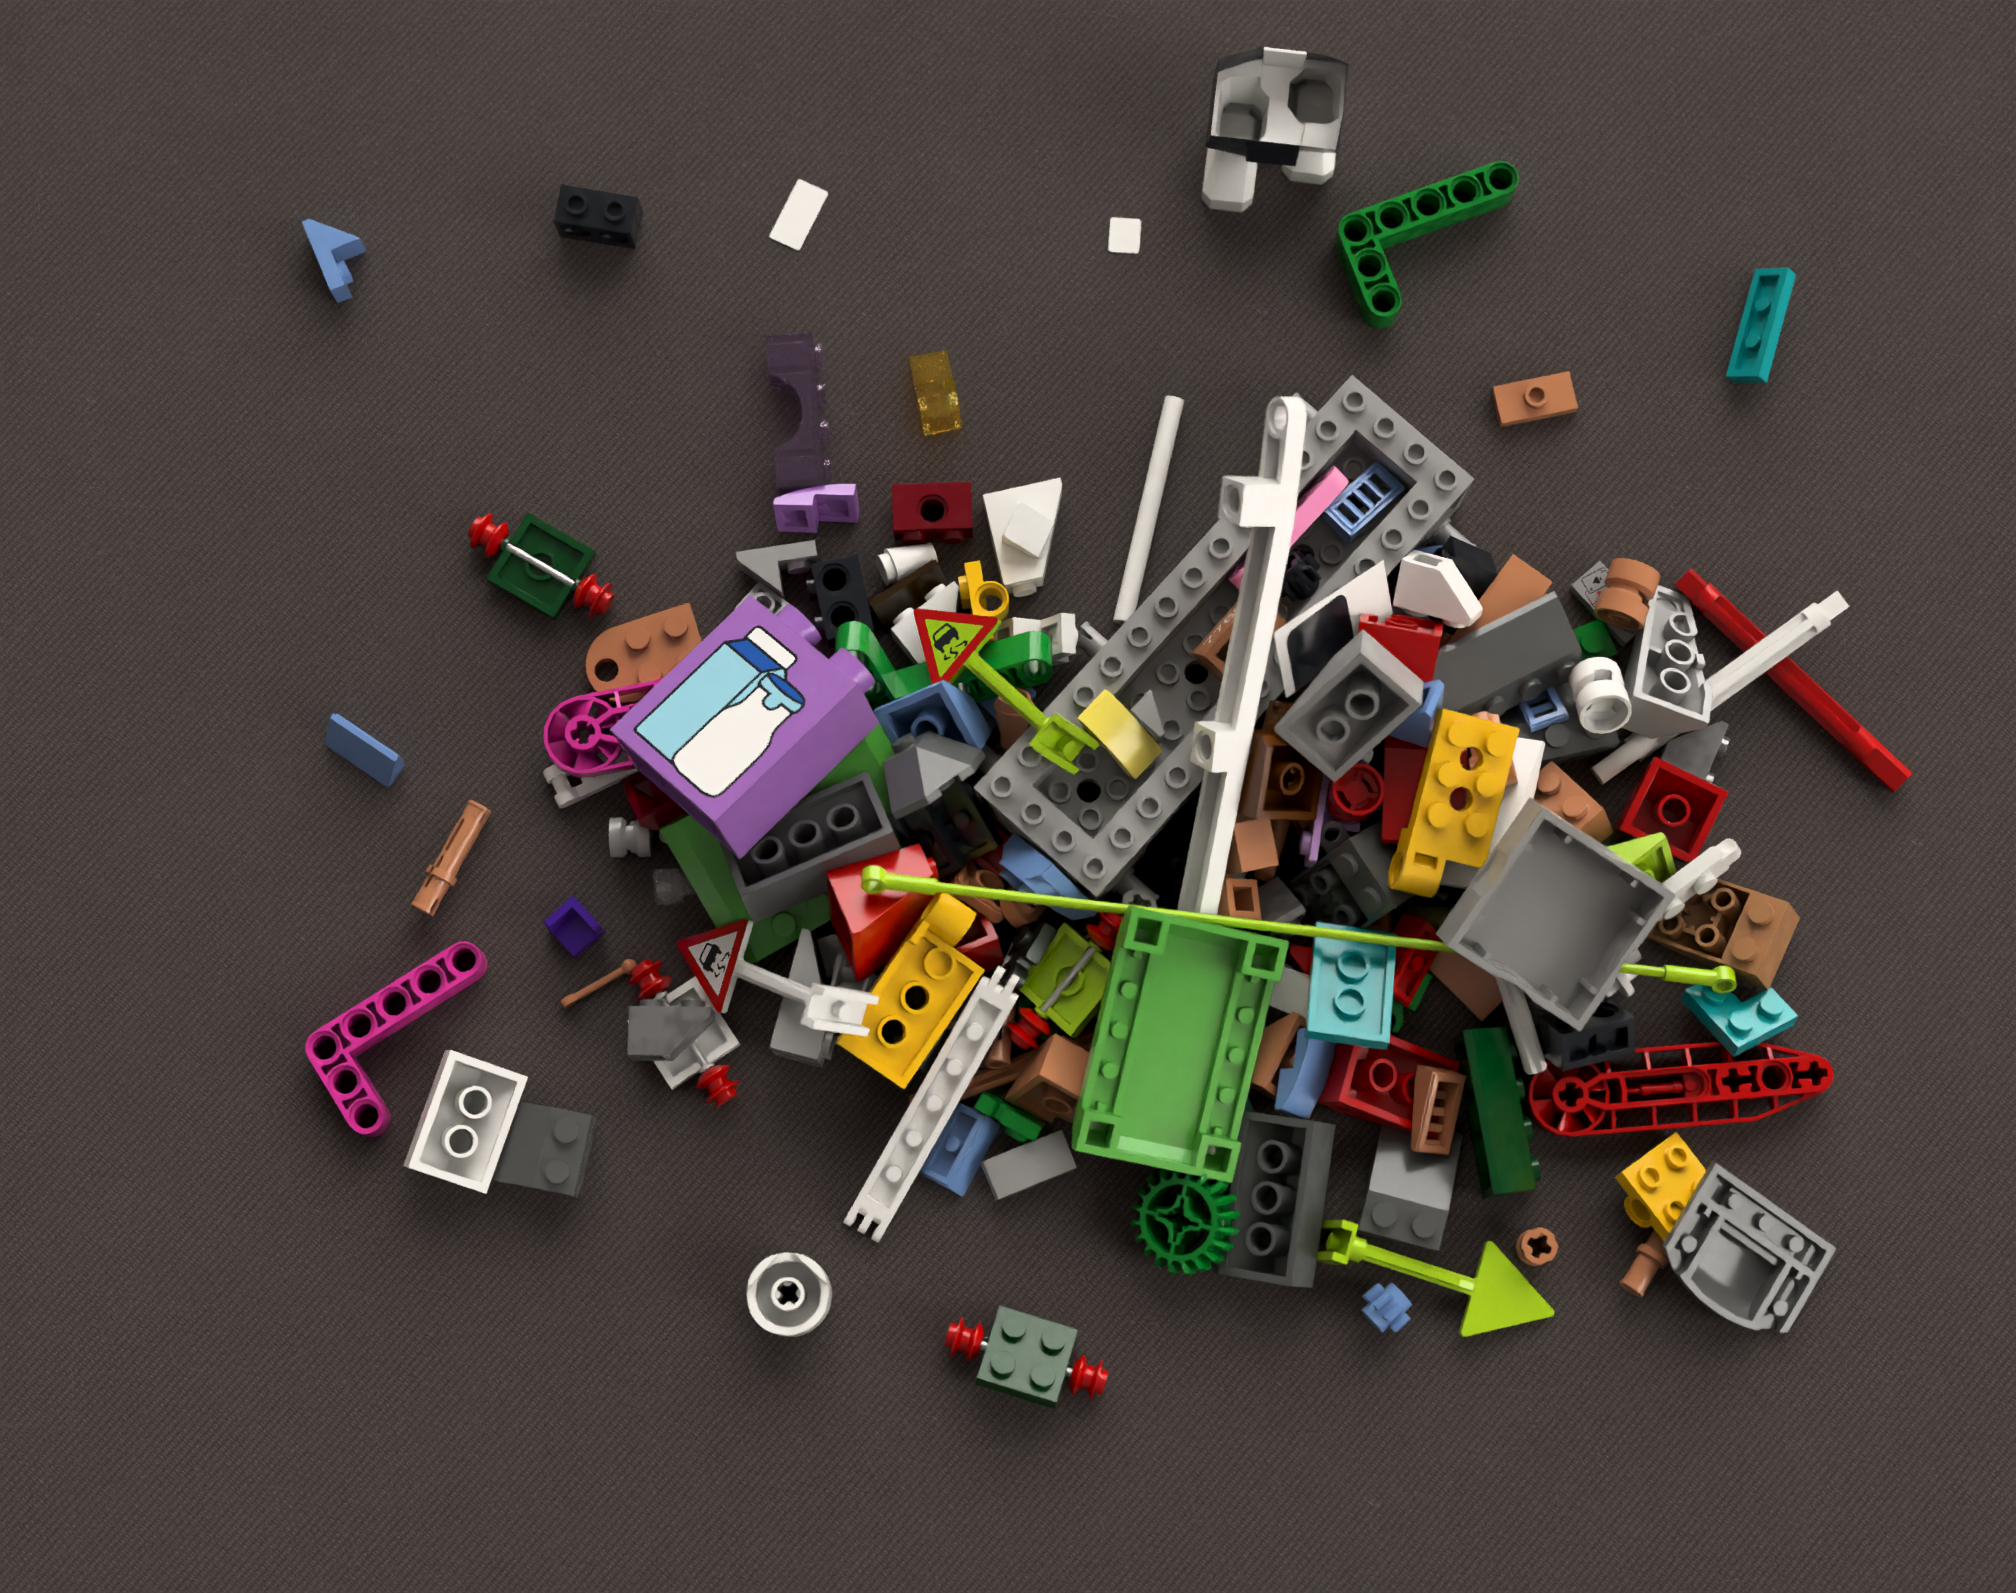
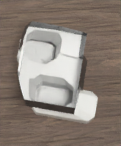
M1268 47L1252 49L1219 59L1213 77L1205 144L1208 150L1201 197L1210 209L1242 212L1252 205L1257 163L1282 165V172L1290 181L1322 185L1333 176L1335 156L1339 149L1349 64L1323 54Z

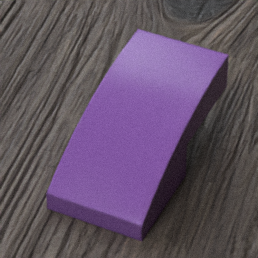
M832 484L805 488L774 498L773 502L777 529L780 532L817 533L819 521L858 523L860 514L856 484Z

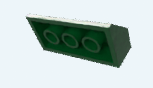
M1506 1027L1463 1030L1453 1038L1456 1060L1460 1063L1458 1071L1466 1076L1463 1098L1482 1199L1531 1192L1537 1189L1535 1182L1541 1180L1537 1157H1530L1528 1141L1533 1140V1131L1530 1118L1528 1116L1523 1117L1520 1101L1525 1100V1089L1522 1077H1515L1512 1061L1518 1059L1515 1039L1513 1036H1507Z

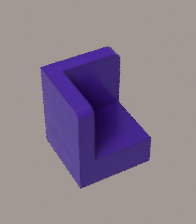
M574 896L569 898L543 922L575 958L606 932Z

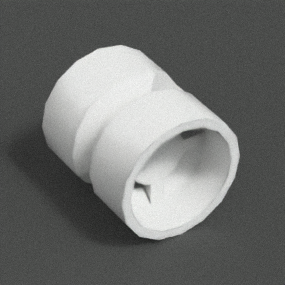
M1605 657L1588 658L1578 663L1569 675V686L1573 699L1576 702L1580 723L1584 729L1592 733L1604 734L1623 727L1632 715V706L1617 663Z

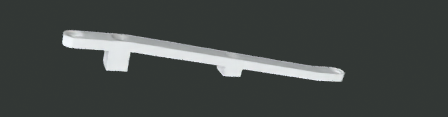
M1274 397L1267 407L1259 476H1223L1218 518L1238 526H1252L1215 719L1214 721H1197L1194 724L1190 762L1205 770L1177 908L1179 911L1217 915L1294 527L1306 428L1305 405L1298 397Z

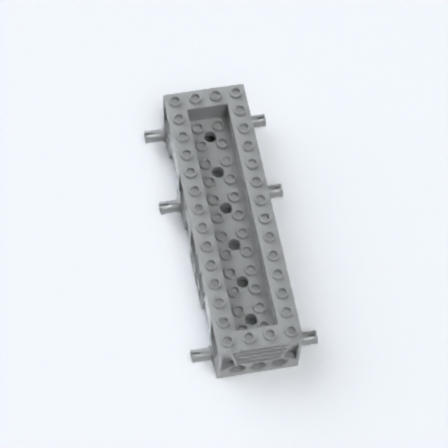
M1351 375L1319 411L1300 397V394L1297 392L1291 396L1301 399L1306 410V428L1297 500L1330 467L1335 466L1349 480L1344 488L1346 489L1375 461H1378L1405 487V490L1349 545L1320 516L1289 548V551H1294L1298 548L1309 550L1321 566L1316 571L1321 576V580H1319V587L1316 592L1305 600L1296 599L1292 602L1288 596L1279 598L1277 613L1287 623L1382 560H1384L1388 580L1400 567L1401 560L1412 550L1424 548L1428 543L1432 544L1434 542L1438 546L1444 545L1448 538L1453 536L1476 547L1474 543L1472 544L1450 525L1451 515L1459 508L1474 478L1357 378ZM1376 475L1370 479L1384 494L1391 491ZM1365 486L1360 489L1374 504L1380 501ZM1344 506L1339 510L1352 524L1358 521ZM1365 506L1359 509L1363 514L1369 511ZM1219 519L1109 640H1106L1087 621L1080 626V631L1077 629V645L1092 659L1043 713L1049 718L1057 712L1087 732L1077 718L1104 689L1109 691L1129 712L1151 690L1164 730L1163 741L1159 745L1163 751L1136 780L1126 775L1110 753L1100 745L1096 750L1085 745L1072 761L1079 768V771L1075 775L1071 774L1039 754L1029 745L1037 735V730L1033 726H1030L1002 757L986 743L982 748L986 757L978 769L985 776L977 783L974 789L975 796L981 802L989 818L1010 837L1015 833L1048 859L1088 900L1103 901L1111 893L1115 894L1117 892L1123 897L1125 893L1133 889L1147 892L1156 902L1160 898L1158 894H1155L1133 874L1135 872L1134 867L1146 854L1148 844L1195 792L1200 794L1205 769L1190 762L1194 724L1197 721H1214L1222 681L1211 673L1192 652L1238 601L1239 590L1227 578L1247 555L1252 526H1238ZM1274 638L1270 643L1254 727L1266 715L1269 701H1279L1285 694ZM1192 664H1199L1206 669L1208 677L1203 683L1192 684L1185 677V669ZM1084 782L1095 783L1100 788L1099 798L1090 803L1082 801L1077 794L1079 785Z

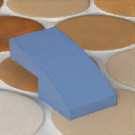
M1305 1028L1298 1029L1293 1068L1280 1069L1275 1103L1276 1110L1299 1119H1307L1326 1084L1335 1053V1042L1305 1038Z

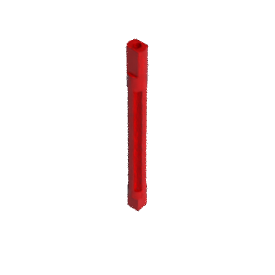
M1692 568L1675 584L1692 601L1691 604L1741 651L1746 652L1766 637L1759 628L1711 583L1707 584ZM1787 656L1765 672L1892 793L1913 774L1791 658Z

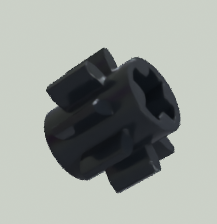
M1300 550L1296 552L1289 551L1280 593L1281 598L1288 596L1292 602L1296 599L1305 600L1318 589L1321 576L1316 571L1321 566L1310 553L1304 556Z

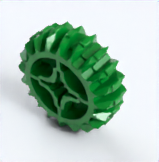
M1162 1168L1160 1169V1177L1150 1175L1147 1178L1150 1188L1143 1187L1137 1191L1138 1195L1144 1200L1143 1203H1134L1131 1206L1134 1211L1140 1213V1218L1132 1220L1130 1224L1133 1227H1141L1142 1231L1141 1234L1135 1237L1134 1241L1137 1243L1147 1242L1148 1244L1142 1255H1145V1257L1156 1255L1154 1266L1162 1268L1168 1264V1271L1171 1274H1178L1183 1270L1185 1275H1194L1197 1268L1201 1272L1209 1271L1211 1269V1261L1215 1264L1221 1263L1224 1260L1221 1250L1231 1251L1234 1247L1227 1236L1238 1235L1240 1232L1237 1227L1231 1225V1220L1238 1219L1241 1214L1239 1211H1230L1229 1205L1233 1204L1237 1197L1235 1195L1224 1196L1223 1194L1229 1183L1225 1181L1215 1183V1179L1207 1178L1206 1173L1201 1177ZM1183 1185L1182 1194L1177 1195L1175 1204L1171 1207H1163L1162 1204L1167 1195L1176 1187ZM1203 1198L1209 1206L1211 1216L1207 1215L1203 1210ZM1184 1213V1216L1186 1218H1189L1190 1221L1196 1222L1198 1224L1187 1225V1222L1185 1220H1182L1181 1217L1175 1216L1173 1214ZM1161 1223H1163L1168 1229V1240L1163 1233ZM1201 1231H1208L1209 1235L1203 1245L1196 1251L1188 1253L1189 1243H1194L1196 1234Z

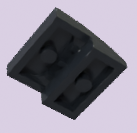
M956 776L954 777L955 782L942 791V796L931 804L897 820L892 812L887 815L905 848L920 843L925 857H932L934 859L939 879L960 870L965 863L998 848L1003 843L1001 836L981 802L975 796V792L968 780L958 781Z

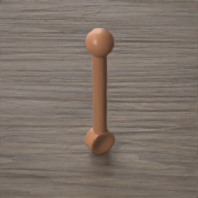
M626 959L620 968L578 992L563 998L560 1001L562 1006L568 1008L578 1002V1000L624 974L631 975L630 970L637 963L633 959Z

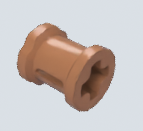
M1538 1227L1523 1232L1516 1241L1515 1249L1517 1256L1523 1263L1530 1266H1538L1553 1260L1557 1254L1558 1244L1552 1232ZM1540 1237L1542 1239L1540 1246L1546 1249L1545 1253L1532 1256L1533 1248L1527 1245L1528 1241Z

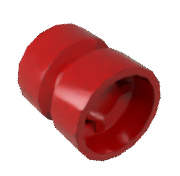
M1356 763L1335 783L1331 780L1328 783L1325 804L1328 813L1336 821L1343 824H1358L1365 821L1381 805L1384 798L1385 784L1381 775L1367 764Z

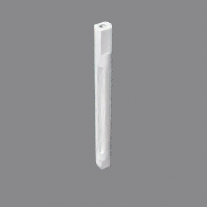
M1838 591L1834 592L1818 605L1812 603L1708 678L1705 682L1711 684L1713 692L1711 711L1831 625L1830 620L1849 607ZM1632 733L1624 739V745L1590 768V770L1602 785L1636 760L1643 761L1679 734L1650 739L1637 733Z

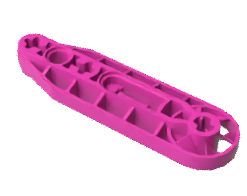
M662 679L575 696L561 702L550 713L544 726V744L551 761L562 772L577 778L597 777L636 769L628 756V762L615 764L619 760L623 748L614 735L610 736L602 733L613 727L637 704L621 706L619 696L651 690ZM615 697L617 707L612 708L603 700ZM592 705L598 707L595 718L588 716ZM563 712L570 719V721H568V719L562 714ZM588 730L590 735L588 738L589 742L586 744H581L579 740L580 731ZM600 751L608 758L605 763L596 755Z

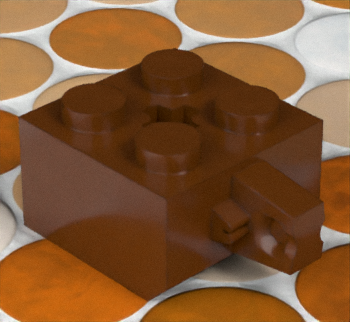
M1270 700L1262 729H1253L1237 810L1238 814L1255 819L1316 820L1323 772L1274 731V727L1294 703Z

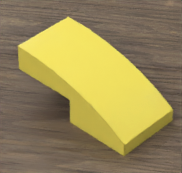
M1106 689L1077 718L1087 732L1100 743V746L1110 753L1126 775L1135 780L1163 751L1136 718Z

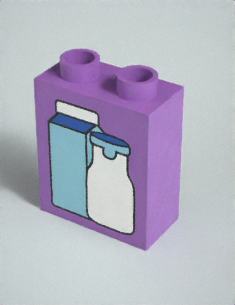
M751 595L610 729L634 766L739 860L879 724L864 695L875 684L873 676L866 667L844 648H840L830 659L819 652L814 646L822 639L820 633L794 606L787 604L777 615H774Z

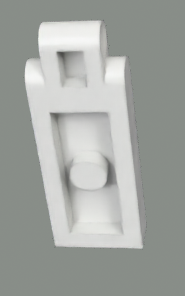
M1725 839L1717 846L1708 848L1662 883L1676 895L1657 922L1663 918L1670 919L1676 916L1684 908V902L1696 893L1698 895L1704 894L1715 886L1718 881L1717 877L1727 871L1729 865L1741 856V849L1733 839Z

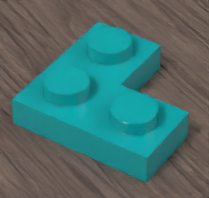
M1703 985L1689 987L1684 991L1681 998L1684 1004L1733 1057L1792 1027L1798 1017L1772 987L1742 1003L1732 992L1721 994L1713 991L1712 986Z

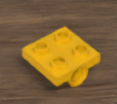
M980 561L964 563L965 576L958 577L962 609H970L972 615L996 617L1002 621L1009 611V595L1006 588L995 581H983ZM994 595L1002 601L1001 606L997 610L988 611L986 596ZM993 635L986 642V644L994 642Z
M1675 1132L1615 1176V1179L1628 1194L1624 1200V1207L1629 1218L1640 1227L1648 1228L1652 1226L1661 1239L1665 1241L1705 1174L1706 1169L1679 1134Z

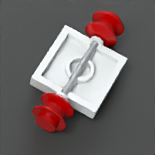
M647 959L630 970L632 978L627 982L628 985L638 984L641 992L637 997L638 1000H662L665 1002L664 1006H681L682 1000L705 1001V1007H711L715 1012L714 1023L674 1061H654L657 1068L672 1090L700 1072L702 1075L698 1078L695 1088H706L709 1097L705 1102L706 1105L715 1102L717 1107L727 1103L738 1094L735 1087L740 1084V1081H730L726 1076L730 1065L718 1064L715 1066L714 1062L740 1046L737 1038L721 1014L714 1008L696 976L668 994L666 990L670 986L672 977H662L658 972L662 961L653 963L651 959Z

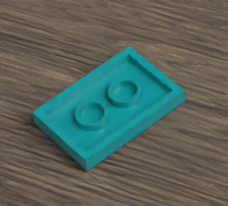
M1316 922L1315 927L1397 936L1396 933ZM1313 937L1305 1038L1387 1050L1390 1042L1396 946Z

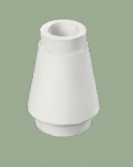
M931 543L886 548L883 554L876 556L878 571L886 586L896 584L931 560H936L938 563L935 549Z

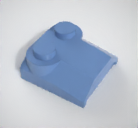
M1014 833L1004 844L1003 856L999 861V864L1004 869L999 875L1015 890L1088 900L1048 859ZM1049 906L1071 920L1093 917L1098 912Z

